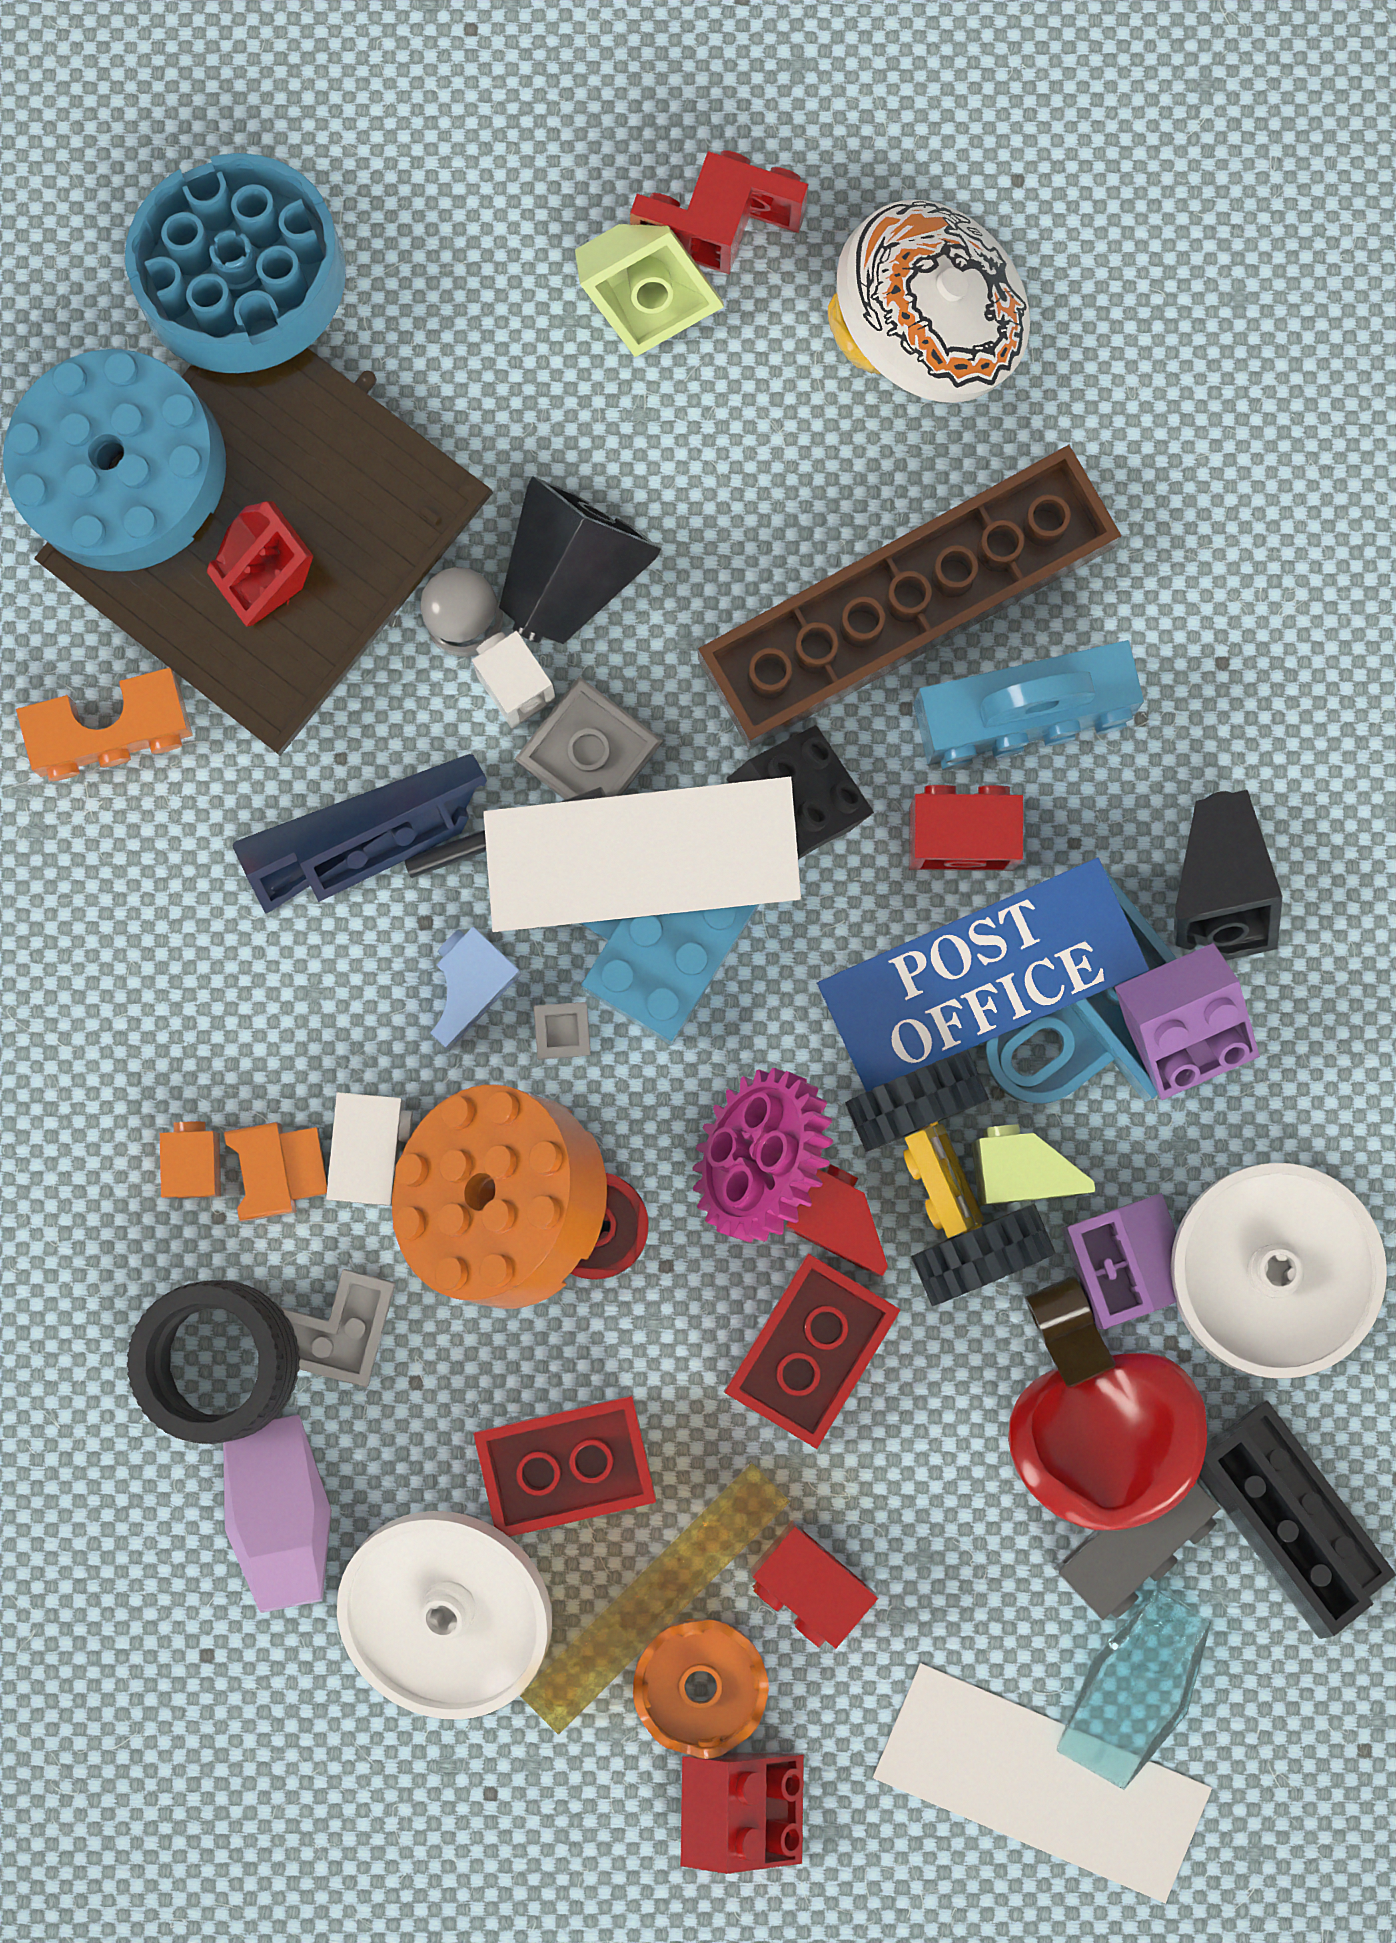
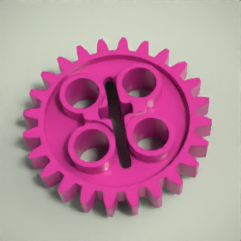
M772 1068L769 1073L758 1069L756 1070L754 1080L744 1076L741 1077L740 1092L729 1088L726 1090L727 1105L725 1107L714 1105L713 1110L717 1120L714 1124L706 1123L702 1127L709 1137L707 1142L696 1145V1150L704 1153L702 1161L692 1167V1171L702 1174V1178L693 1186V1191L703 1194L697 1207L708 1212L705 1221L708 1224L717 1226V1232L751 1243L754 1238L765 1242L770 1232L778 1235L783 1234L784 1219L793 1223L799 1221L797 1211L799 1204L808 1207L812 1205L811 1198L807 1192L810 1187L818 1188L823 1184L816 1176L818 1168L829 1166L830 1161L821 1157L823 1149L833 1143V1139L822 1135V1132L832 1123V1118L821 1114L827 1105V1101L816 1097L819 1090L818 1087L807 1083L806 1078L777 1068Z

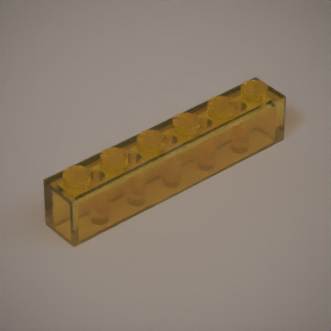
M750 1460L532 1679L528 1687L520 1694V1697L559 1735L790 1503L789 1498Z

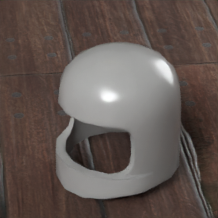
M452 567L442 570L428 581L422 591L420 610L431 639L438 648L451 655L461 657L478 655L477 647L493 635L500 633L503 627L504 612L499 608L500 601L496 597L492 586L481 574L470 568ZM495 617V624L489 635L477 644L459 647L451 646L442 640L464 642L475 639L488 629Z

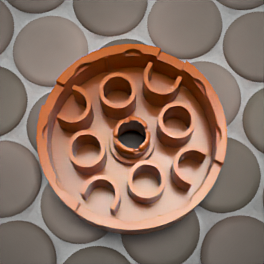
M496 1084L480 1085L451 1095L432 1109L419 1123L396 1164L392 1193L393 1229L400 1250L410 1268L422 1282L445 1296L500 1309H516L537 1304L548 1299L567 1285L564 1279L573 1271L580 1259L587 1260L594 1249L602 1228L607 1200L606 1172L598 1144L592 1133L585 1131L579 1121L571 1114L572 1111L556 1101L512 1087Z

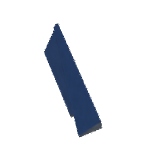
M467 754L235 841L232 846L265 914L273 911L309 886H311L318 902L461 834L469 819L466 808L476 788L479 786L484 787L487 778L474 755Z

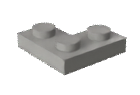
M343 1269L329 1320L280 1307L285 1317H288L290 1324L294 1328V1334L297 1336L298 1354L300 1356L299 1370L368 1387L396 1282Z

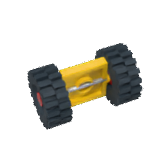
M968 1050L919 1068L845 1102L865 1152L905 1137L909 1148L903 1151L904 1159L915 1180L922 1178L930 1196L929 1199L925 1200V1207L933 1226L937 1230L943 1228L947 1238L963 1232L958 1236L911 1256L932 1306L976 1290L1056 1254L1035 1204L982 1225V1222L985 1221L946 1129L943 1123L938 1125L940 1121L989 1100Z

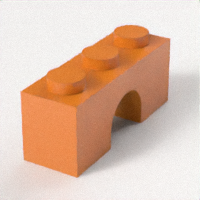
M169 667L119 681L124 701L123 711L113 725L104 729L94 730L84 727L80 721L76 703L68 695L17 708L16 712L32 771L40 777L48 775L49 781H60L79 775V767L99 762L101 768L112 767L130 761V753L150 748L152 754H159L180 748L182 746L181 739L191 737L193 733L175 672Z

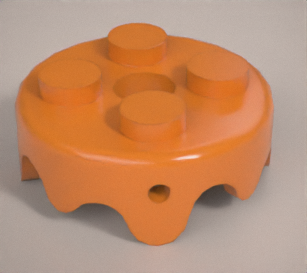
M709 1618L687 1619L674 1623L659 1632L647 1644L639 1658L633 1681V1699L636 1712L652 1737L667 1749L702 1759L721 1756L746 1740L756 1730L761 1721L769 1692L764 1662L753 1642L733 1626ZM696 1671L708 1672L716 1680V1691L706 1701L693 1700L686 1693V1679Z

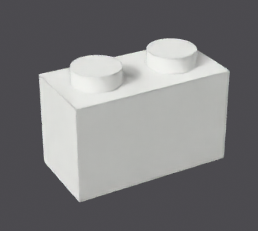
M517 631L508 637L503 632L497 633L477 647L476 650L479 656L472 660L477 677L511 729L556 701L551 681Z
M337 1092L327 1200L392 1206L395 1168L399 1160L401 1142L407 1143L412 1133L413 1111L404 1110L405 1101L403 1099Z

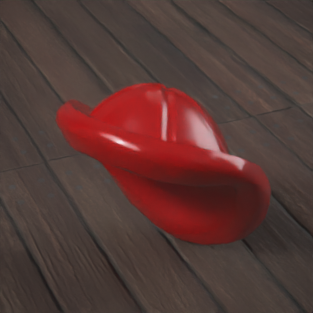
M1143 1352L1111 1355L1116 1363L1114 1369L1071 1388L1066 1386L1058 1369L1055 1368L1035 1379L1020 1394L1009 1420L1008 1442L1016 1472L1027 1489L1053 1514L1070 1523L1091 1530H1123L1156 1520L1176 1507L1193 1488L1201 1472L1207 1446L1206 1408L1202 1395L1190 1376L1178 1364L1165 1356Z

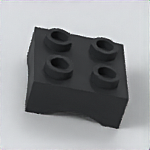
M817 725L749 759L726 778L730 784L791 777L798 860L827 842L850 832L874 813Z

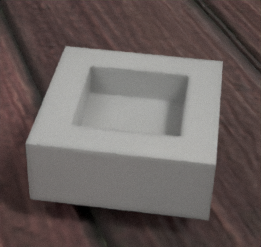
M587 1002L534 1006L538 1060L591 1056Z

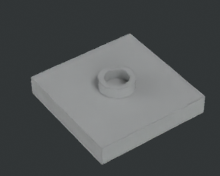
M579 676L514 760L564 800L599 787L603 788L606 797L622 796L663 744V740Z

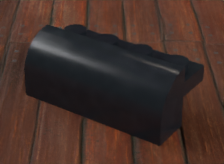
M1268 1400L1259 1403L1223 1433L1207 1441L1204 1462L1199 1474L1200 1479L1319 1639L1334 1637L1374 1604L1369 1597L1394 1578L1396 1573Z

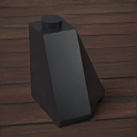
M534 476L531 477L527 485L499 608L515 622L512 629L517 631L522 637L535 643H540L542 638L545 637L564 644L658 557L661 548L636 528L619 518L613 520L602 511L590 506L589 501L573 492Z
M1248 789L1233 793L1220 791L1209 795L1205 799L1197 800L1195 802L1175 906L1173 937L1176 946L1192 950L1197 944L1207 946L1214 943L1225 960L1278 949L1283 896Z

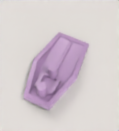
M300 1415L274 1419L252 1435L223 1443L225 1532L261 1613L323 1601L332 1513Z

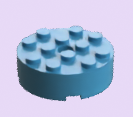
M247 153L221 154L211 156L212 162L195 167L183 174L181 169L177 170L160 182L149 193L130 225L125 247V266L132 291L149 327L157 339L174 355L192 365L210 371L223 373L253 372L291 359L311 345L322 334L331 322L342 299L346 279V262L333 219L322 195L304 175L283 162L262 155Z
M103 349L82 353L57 364L44 373L28 389L18 403L7 428L3 450V468L6 485L16 509L36 533L59 552L79 564L98 570L123 572L139 570L161 563L176 555L194 540L192 536L204 523L209 513H214L219 503L226 475V452L223 437L214 415L206 403L176 371L160 360L146 354L123 349ZM119 452H123L124 456L118 465L113 469L107 470L111 461L119 455Z

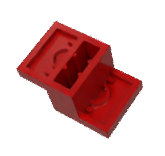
M723 150L719 155L707 151L687 210L680 208V202L668 195L651 193L650 197L637 193L630 211V225L669 226L696 264L730 275L749 217L799 233L806 212L809 184L801 182V177L798 174L785 168L772 167L768 171L750 165V159L737 152Z

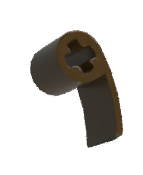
M1074 1275L1024 1297L1035 1326L1068 1388L1115 1368L1116 1363L1094 1324L1093 1314L1088 1301Z

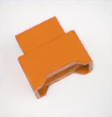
M273 1122L224 1131L226 1145L239 1154L245 1197L237 1207L239 1221L248 1222L296 1213L295 1200L327 1194L328 1179L319 1128L314 1127L283 1133L281 1123Z

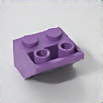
M1214 943L1115 986L1127 1028L1161 1100L1260 1057L1240 982Z
M1162 1193L1061 1228L1097 1329H1106L1177 1302L1172 1285L1170 1265L1176 1230Z

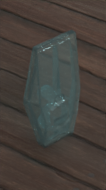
M1155 1590L1093 1656L1056 1751L1125 1790L1187 1715L1211 1626L1210 1620L1162 1592Z

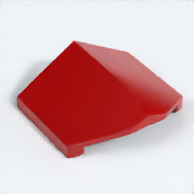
M266 501L245 506L228 526L216 559L212 560L208 565L207 574L244 625L253 626L303 589L313 554L274 501Z

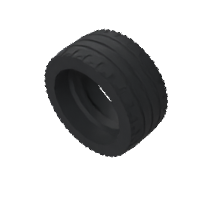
M210 1280L180 1286L156 1300L136 1324V1329L132 1333V1338L129 1342V1352H127V1375L130 1380V1388L133 1390V1397L136 1398L137 1404L142 1408L141 1411L151 1422H154L155 1426L175 1438L199 1444H218L252 1435L264 1428L281 1413L280 1411L285 1408L292 1396L291 1393L296 1387L297 1374L300 1369V1356L298 1354L299 1346L297 1344V1336L294 1334V1328L276 1302L272 1301L263 1292L246 1284L228 1280ZM203 1309H224L235 1314L250 1330L258 1351V1378L250 1397L240 1408L226 1414H205L194 1409L178 1392L170 1371L171 1345L179 1326L191 1314Z

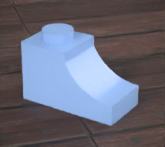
M474 927L466 934L458 929L438 950V953L443 958L436 965L445 974L447 1000L443 1014L430 1034L448 1051L522 975L520 970Z

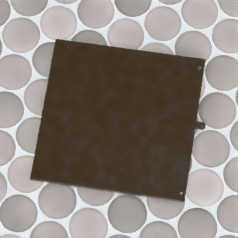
M308 347L289 360L258 371L223 373L210 371L191 364L181 376L206 403L214 415L223 437L226 452V475L219 503L214 513H209L204 523L192 536L194 540L187 547L156 565L123 572L98 570L84 566L62 554L48 542L34 558V560L279 756L283 754L493 494L491 488L368 395L377 381L372 371H364L353 383ZM123 452L119 453L107 470L113 469L118 465L124 456ZM274 501L313 554V559L303 589L289 599L288 605L286 601L253 626H245L207 574V568L209 563L216 559L228 526L245 506Z

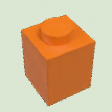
M203 1121L174 1122V1132L159 1133L161 1197L167 1199L221 1197L220 1133L206 1131V1122Z

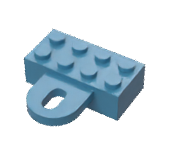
M1125 640L919 689L913 706L928 766L941 763L942 770H952L972 764V758L980 753L992 751L993 758H1003L1025 751L1024 745L1043 739L1045 746L1048 747L1075 740V734L1083 729L1095 727L1097 735L1124 729L1127 727L1126 722L1133 719L1135 713L1144 703L1130 642Z
M1105 870L1150 971L1176 960L1175 955ZM1115 986L988 1040L985 1044L987 1067L995 1083L1006 1094L1025 1103L1048 1104L1061 1100L1078 1089L1110 1062L1115 1064L1144 1102L1158 1095L1125 1023ZM1051 1029L1055 1031L1062 1040L1060 1054L1034 1075L1024 1076L1019 1074L1012 1065L1014 1050L1039 1030Z
M760 904L579 923L608 941L583 980L581 988L584 992L672 1046Z

